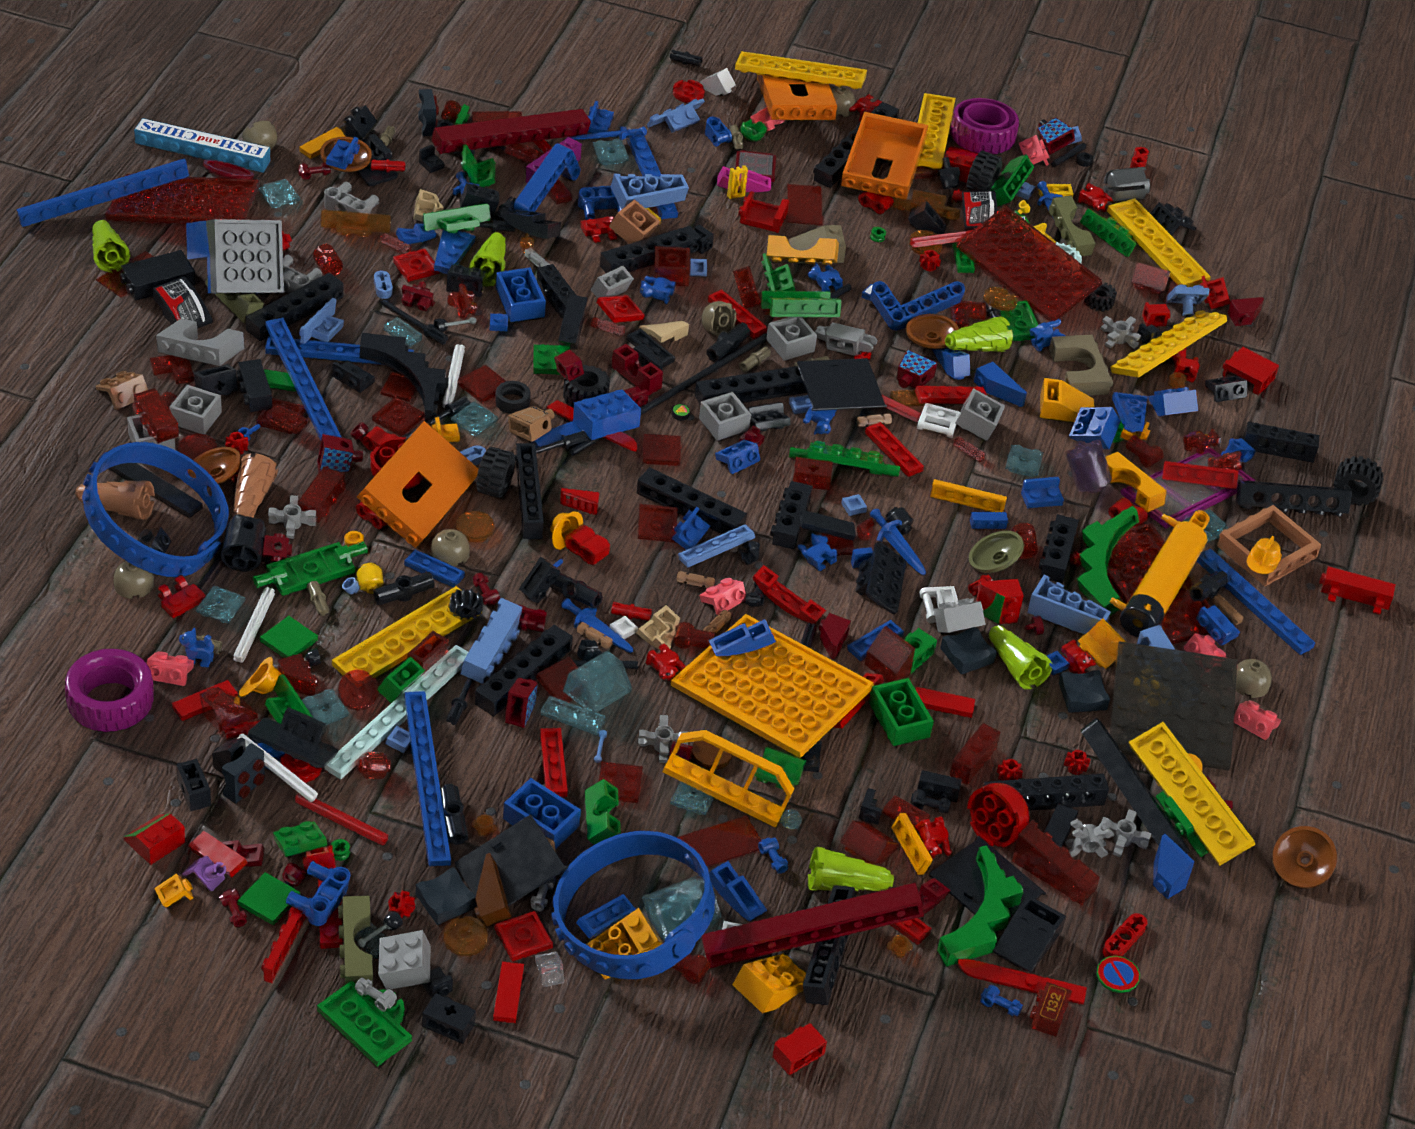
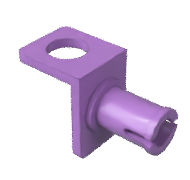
M208 856L195 860L182 875L186 876L195 873L211 892L225 879L226 866L219 867L223 865L222 862L214 864Z

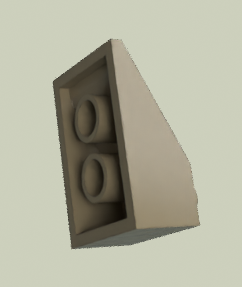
M824 225L789 239L790 246L800 251L812 248L819 238L837 239L839 242L837 263H844L846 244L841 225Z

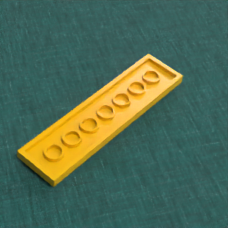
M741 51L735 64V70L743 73L754 72L757 75L767 74L772 77H787L790 80L815 81L820 84H834L837 87L848 86L852 89L862 88L867 76V70L743 51Z
M924 93L918 123L928 125V132L918 166L942 169V158H944L956 98Z
M1136 198L1108 206L1107 212L1120 225L1129 229L1128 233L1133 236V239L1177 285H1186L1187 287L1200 285V283H1203L1201 276L1204 275L1206 281H1210L1211 276Z
M1197 311L1191 317L1185 318L1180 324L1174 325L1172 329L1163 332L1158 338L1152 339L1148 344L1140 346V349L1129 353L1124 359L1118 360L1116 364L1111 366V372L1139 378L1226 323L1227 316L1218 312Z
M455 586L332 659V666L358 689L408 659V656H413L415 652L418 653L417 650L420 647L422 649L426 646L423 647L422 643L429 646L431 642H436L474 618L470 617L469 620L467 618L460 619V616L455 617L453 612H450L451 594L455 593L456 589L460 590Z
M1164 722L1129 741L1131 749L1167 797L1171 796L1193 825L1196 836L1219 866L1255 845L1253 838Z

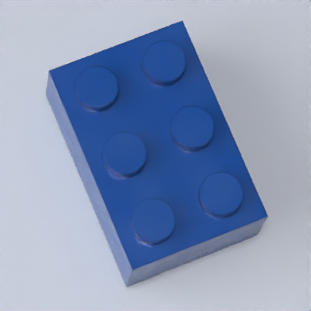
M531 267L496 272V291L510 322L545 317L546 300Z
M623 389L574 402L573 421L582 431L586 432L591 440L640 427L641 408Z
M532 778L504 802L503 819L514 825L531 814L545 837L555 842V849L580 826L581 809Z

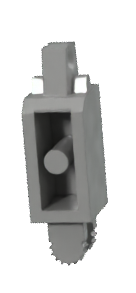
M833 322L830 326H818L817 330H815L817 338L826 341L827 349L854 356L858 355L860 351L871 352L873 346L877 344L876 337L865 334V330Z

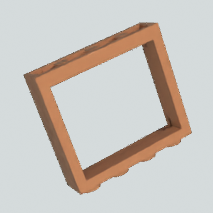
M1274 505L1262 509L1259 513L1249 516L1242 522H1237L1229 529H1224L1219 535L1220 538L1217 547L1264 586L1316 559L1321 548V544ZM1270 522L1301 549L1281 559L1277 568L1272 573L1259 574L1248 567L1246 561L1250 551L1236 539Z

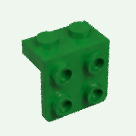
M467 144L463 145L461 166L463 171L468 173L470 183L479 184L480 187H488L494 184V159L490 158L477 163Z

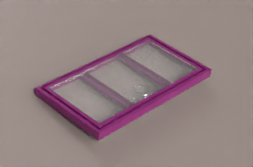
M1211 447L1177 462L1238 470V480L1255 481L1237 466L1225 460ZM1163 470L1149 477L1167 490L1165 504L1147 514L1167 529L1171 525L1161 519L1163 514L1171 516L1177 521H1183L1193 516L1195 511H1203L1237 494V488L1235 490L1162 480ZM1128 486L1120 491L1125 498L1137 507H1140L1135 503L1137 490L1134 487Z

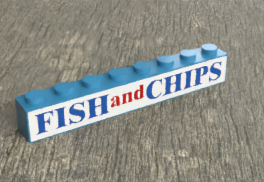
M144 118L141 119L134 129L136 144L206 160L223 161L259 172H264L271 161L270 147Z

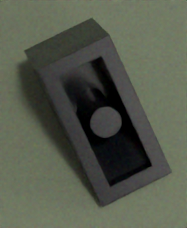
M927 201L910 209L908 220L918 231L937 235L945 233L946 223Z
M245 739L229 740L222 746L217 747L212 753L213 768L222 773V767L226 763L233 762L241 757L246 750Z

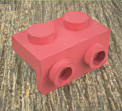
M767 107L750 117L752 123L761 121L766 126L767 131L774 129L775 124L779 125L785 122V120H771Z
M1037 135L1019 143L1023 155L1027 154L1033 165L1042 160L1046 166L1049 165L1047 160L1050 158L1049 154L1045 149L1043 140H1039Z
M725 578L720 581V584L706 589V592L700 594V600L703 603L712 604L716 615H719L723 610L728 611L745 601L746 591L742 581Z
M1194 634L1184 646V650L1205 674H1208L1214 666L1226 668L1230 664L1226 658V653L1215 645V640L1209 635Z
M156 652L147 659V666L151 670L154 681L185 686L187 674L193 669L194 660H190L187 656L183 655L174 657L168 656L166 652Z
M1249 700L1240 703L1232 718V722L1267 740L1272 730L1279 726L1281 719L1277 718V714L1259 708L1260 705L1254 701Z

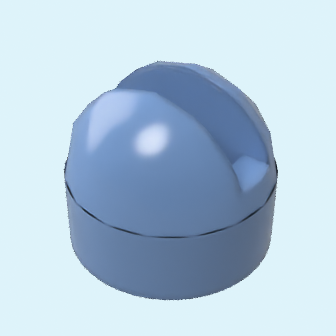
M354 577L346 579L342 584V588L350 595L358 593L360 589L359 582Z

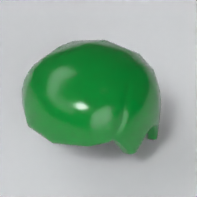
M752 119L742 123L740 130L747 140L757 142L763 138L767 128L761 121L752 123Z

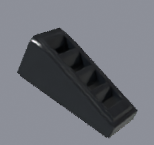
M647 344L634 347V350L638 352V360L642 367L651 362L663 370L662 363Z

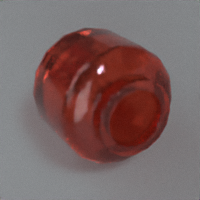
M366 752L358 761V771L365 779H383L387 772L391 770V761L387 759L386 754L383 752Z

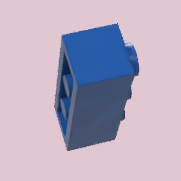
M972 512L970 523L972 529H1006L1008 518L1006 512Z

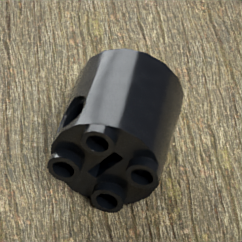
M237 514L229 522L221 559L230 569L247 572L259 566L266 535L263 520Z

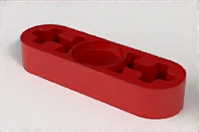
M1139 913L1131 914L1105 942L1103 948L1104 956L1106 958L1110 956L1122 957L1145 932L1148 924L1147 918ZM1139 923L1135 929L1132 928L1133 924ZM1120 934H1127L1131 939L1124 940L1120 937ZM1116 944H1117V945H1118L1117 950L1115 949V950L1112 951V949H1114V947H1115Z

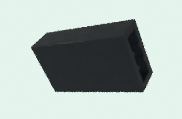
M182 250L121 265V273H119L121 283L125 284L127 293L131 294L135 301L153 296V288L184 276L192 286L196 285L195 270Z

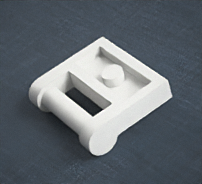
M925 403L917 429H926L953 438L957 426L955 422L960 412Z
M954 586L925 587L919 591L927 611L926 619L928 623L936 622L931 597H936L938 608L941 603L955 602L958 604Z

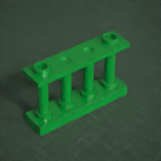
M762 291L761 309H770L771 317H840L841 299L830 298V291Z

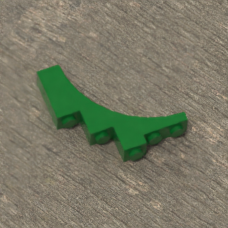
M1134 506L1123 510L1119 515L1107 520L1103 525L1096 521L1082 530L1084 543L1089 548L1079 554L1081 565L1087 571L1077 578L1079 590L1088 600L1111 612L1110 616L1120 609L1113 606L1109 601L1112 597L1120 600V597L1108 579V563L1112 551L1121 537L1139 522L1138 512Z
M987 845L979 847L976 862L984 882V901L968 923L956 931L940 937L937 951L946 967L958 964L959 959H974L993 953L997 942L995 932L1007 928L1010 919L1008 908L1020 905L1023 895L1022 885L1016 881L1014 876L1006 878L1004 870L1000 869L994 853L990 852Z

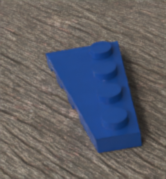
M443 230L434 264V271L448 274L451 265H458L475 243L476 236L467 232L448 233Z
M1113 392L1112 400L1125 430L1129 432L1143 431L1148 396Z

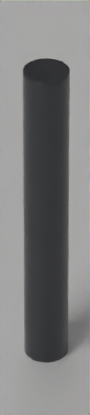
M1082 143L1052 161V167L1060 165L1086 149V144Z

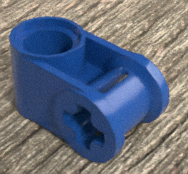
M709 117L706 122L705 135L713 145L717 147L721 143L732 142L731 131L717 117Z
M1231 438L1225 451H1222L1221 456L1232 463L1248 462L1254 456L1255 449L1242 438Z

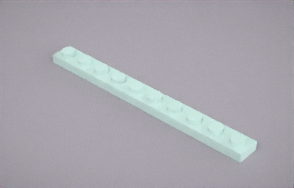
M455 645L342 747L324 769L342 779L386 739L396 726L399 727L407 719L404 693L425 691L426 700H428L462 669L468 651Z

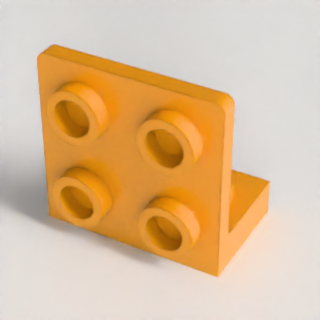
M1103 618L1078 640L1081 649L1084 652L1090 653L1094 657L1096 664L1105 669L1130 647Z

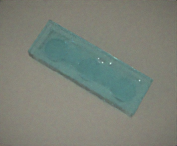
M552 696L548 697L541 708V715L594 735H598L606 719L604 715Z

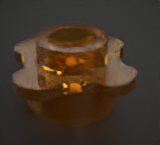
M528 233L520 241V247L523 248L524 254L526 249L533 248L534 239L528 237Z
M1176 372L1169 376L1170 381L1168 385L1176 389L1186 387L1184 383L1187 379L1182 373Z
M480 815L472 822V827L477 829L479 836H485L497 830V825L493 824V818L489 815Z
M896 935L892 942L887 943V948L892 950L897 957L903 958L906 952L913 950V944L910 943L906 936Z

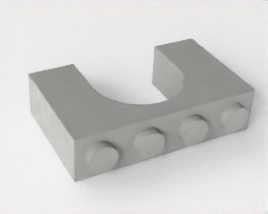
M182 318L156 335L158 352L221 366L244 349L243 332L226 329L214 338L196 340L198 339L197 322Z

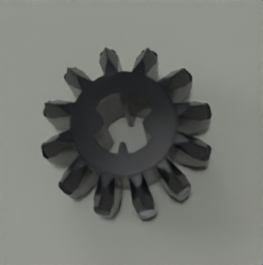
M463 588L462 591L456 589L455 593H452L450 597V612H453L455 617L460 616V619L467 618L469 620L470 617L477 618V615H480L483 610V597L479 595L478 591L473 592L472 588L470 590Z

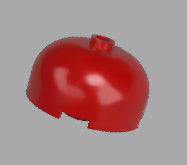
M406 437L387 438L377 443V447L370 454V467L374 477L407 441ZM417 472L403 490L417 486L424 477Z
M991 783L976 790L970 796L967 809H970L972 818L970 824L976 835L980 836L990 846L996 845L1004 848L1016 842L1024 835L1029 824V809L1025 799L1015 788L1004 783Z

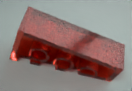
M1032 820L1018 835L1012 861L1083 906L1096 891L1100 877L1079 859L1075 861L1067 848L1064 846L1060 848L1051 840L1053 836L1047 831L1045 834L1037 828L1038 824Z

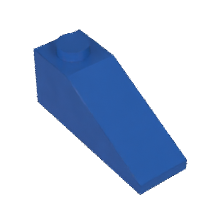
M949 347L932 349L947 375L955 380L964 379V376H970L969 354L961 350L949 349Z
M994 362L976 368L974 383L977 386L984 387L985 392L1020 407L1024 406L1027 392Z

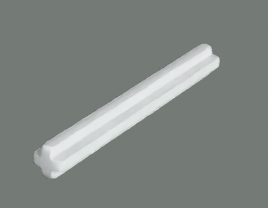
M457 344L455 346L448 376L449 384L448 388L445 389L442 402L443 408H445L446 404L450 405L454 401L465 351L464 345Z
M266 587L234 653V661L244 662L275 595L273 588Z
M245 734L239 735L238 738L245 739L246 747L252 743L262 749ZM263 750L264 765L308 801L313 802L318 793Z

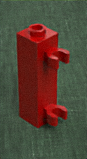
M1328 566L1326 573L1321 574L1319 584H1322L1321 592L1329 594L1328 601L1335 602L1336 596L1374 606L1373 613L1381 614V609L1389 610L1396 585Z

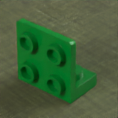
M766 747L763 758L781 766L793 787L799 784L806 760ZM760 768L757 769L754 775L757 781L763 783L770 781L776 783L775 786L777 788L783 789L774 775Z

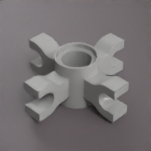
M1106 316L1102 320L1106 324L1102 325L1100 329L1110 332L1107 335L1109 340L1105 343V346L1111 349L1115 343L1124 344L1126 342L1134 349L1139 346V343L1136 341L1141 338V335L1131 332L1134 330L1132 325L1136 322V319L1130 316L1126 322L1117 321L1114 323L1111 318Z
M291 495L290 504L286 505L283 510L269 508V524L284 522L287 530L286 538L294 539L295 530L300 528L301 523L316 526V510L301 511L298 504V496Z
M660 715V723L655 732L639 730L638 746L654 745L655 750L659 752V763H667L672 742H677L680 734L686 732L674 733L673 729L668 726V715Z
M1129 809L1126 818L1120 820L1118 824L1103 817L1102 821L1107 819L1112 823V827H1109V829L1113 831V839L1116 843L1113 855L1121 857L1124 847L1130 846L1131 843L1147 849L1151 833L1136 830L1134 823L1136 811Z
M1079 819L1071 822V826L1075 828L1072 833L1076 838L1065 841L1066 845L1071 848L1067 850L1068 855L1074 857L1081 850L1088 853L1096 852L1101 858L1108 855V851L1104 848L1106 842L1103 838L1114 836L1113 831L1109 829V827H1112V823L1109 820L1102 821L1098 827L1092 824L1083 825Z

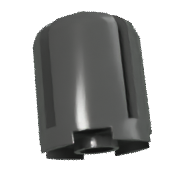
M1135 167L1108 171L1103 182L1108 184L1103 186L1104 192L1112 198L1113 202H1123L1135 198L1136 200L1146 199L1145 195L1150 192V179H1146L1144 173L1146 168Z

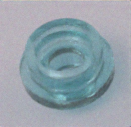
M794 809L786 810L781 816V824L787 829H797L802 823L800 813Z

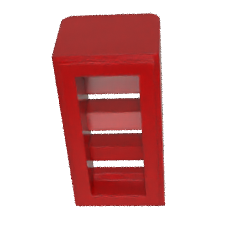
M561 488L560 504L597 515L599 492Z

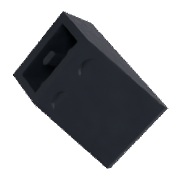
M1028 895L1016 911L995 946L993 953L1031 974L1061 934L1066 916Z

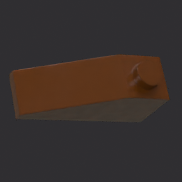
M491 853L485 856L476 894L478 907H475L478 919H482L486 926L511 917L497 863Z

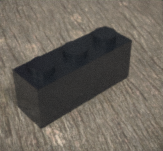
M261 360L238 362L239 370H236L237 381H241L239 385L241 393H244V404L248 405L250 412L273 409L272 394Z

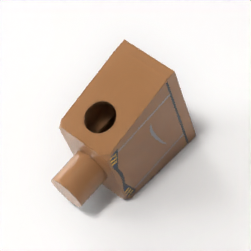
M537 407L523 409L508 415L509 430L511 433L533 442L551 431V420L555 418V414L551 409L546 411Z

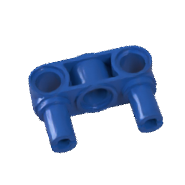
M611 186L584 187L579 190L578 207L584 210L586 220L595 219L594 210L616 208L618 212L621 210Z
M312 861L307 869V874L323 881L313 898L310 897L308 899L291 891L286 899V904L303 911V914H305L312 925L321 926L327 922L347 893L351 875L349 870L344 867L328 869Z

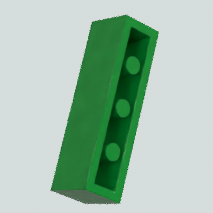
M1027 154L1010 160L990 189V191H995L997 207L1013 200L1034 169V165Z

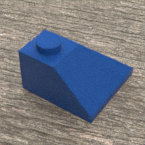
M1166 834L1162 835L1155 856L1153 886L1156 887L1158 892L1169 899L1186 888L1195 861Z

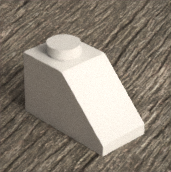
M727 68L699 82L706 91L715 96L719 94L724 96L732 91L731 88L736 85Z

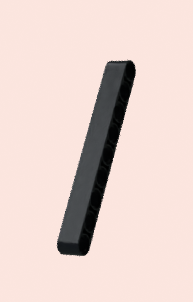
M1098 718L1092 720L1080 730L1134 811L1137 812L1136 814L1149 833H1151L1158 846L1162 835L1166 834L1186 854L1189 853L1190 849L1108 730Z

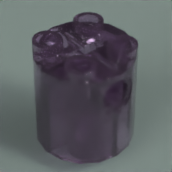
M1094 440L1090 443L1079 441L1074 444V448L1065 452L1076 488L1079 491H1089V493L1100 492L1112 480L1101 441Z

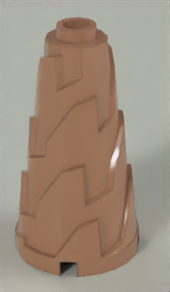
M251 453L242 457L235 489L233 517L240 514L254 518L258 506L262 503L265 494L278 474V469H275L277 464L269 457L257 453L255 457H250Z
M107 481V483H97L98 495L105 510L118 512L119 515L139 520H146L151 515L154 501H150V496H155V492L150 481ZM83 484L78 486L75 492L76 498L82 503V495L85 490Z

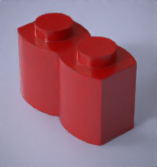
M581 524L566 535L565 546L590 565H595L609 554L610 543L608 540L595 534L594 530L586 525Z

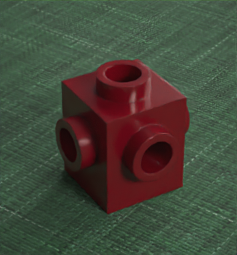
M284 534L265 535L263 558H269L271 562L286 559L287 555L291 556L293 544H289V538H285L286 535Z

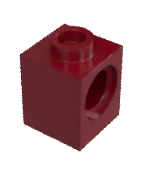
M570 349L554 357L557 372L566 380L571 381L584 374L581 359Z

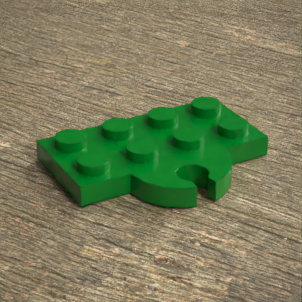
M351 980L319 1003L317 1011L378 1067L412 1042V1035L400 1025L405 1014L404 1002L401 998L395 1006H392L390 1009L387 1008L384 1012L380 1011L375 1006L376 999L368 994L366 996L358 994L357 990H355L356 984ZM381 989L379 991L384 993L386 990Z

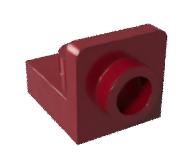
M636 386L624 390L639 407L648 403L649 392L647 389L641 391Z

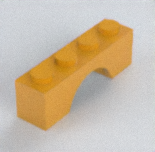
M769 235L767 256L772 262L788 260L789 263L805 261L807 264L822 262L824 265H832V263H837L839 242L837 239L819 238L812 248L800 251L790 246L786 236Z
M1119 452L1101 458L1099 474L1110 483L1120 482L1134 487L1137 490L1135 503L1145 509L1147 513L1165 504L1167 490Z

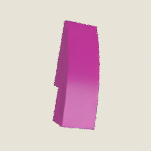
M722 167L718 174L717 186L728 189L729 168ZM748 170L745 192H765L771 190V178Z

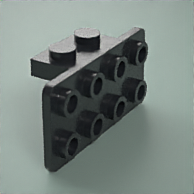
M376 134L369 135V140H361L371 149V161L372 159H389L391 161V150L384 145L383 141ZM371 162L365 168L356 171L368 186H374L398 178L396 171H389L387 173L382 170H371Z
M881 542L875 543L873 555L867 560H863L859 565L855 592L861 596L866 592L868 598L890 613L896 614L899 609L906 560Z
M290 707L285 710L281 724L269 718H263L248 732V736L254 741L271 746L276 751L287 753L294 759L310 763L315 768H324L339 751L337 748L321 742L326 723Z

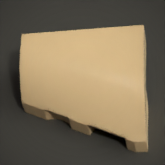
M420 189L416 198L413 219L423 221V213L442 211L444 207L439 202L436 194Z
M684 321L639 326V329H642L650 337H655L661 343L668 339H672L675 342L687 336L689 324Z
M665 605L653 615L651 620L638 629L637 634L657 649L664 643L670 649L680 617Z

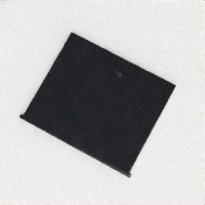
M868 358L797 361L813 407L812 411L887 407Z
M531 814L455 862L469 888L476 896L485 856L491 853L497 863L508 906L568 869L567 865L564 866Z
M980 836L929 873L932 879H937L950 889L949 893L975 915L984 901V882L976 862L979 847L987 845L990 852L994 853L1000 869L1004 870L1006 878L1014 876L1023 888L1020 905L1008 908L1010 918L1015 915L1028 895L1037 899L1042 894H1046L1045 891Z

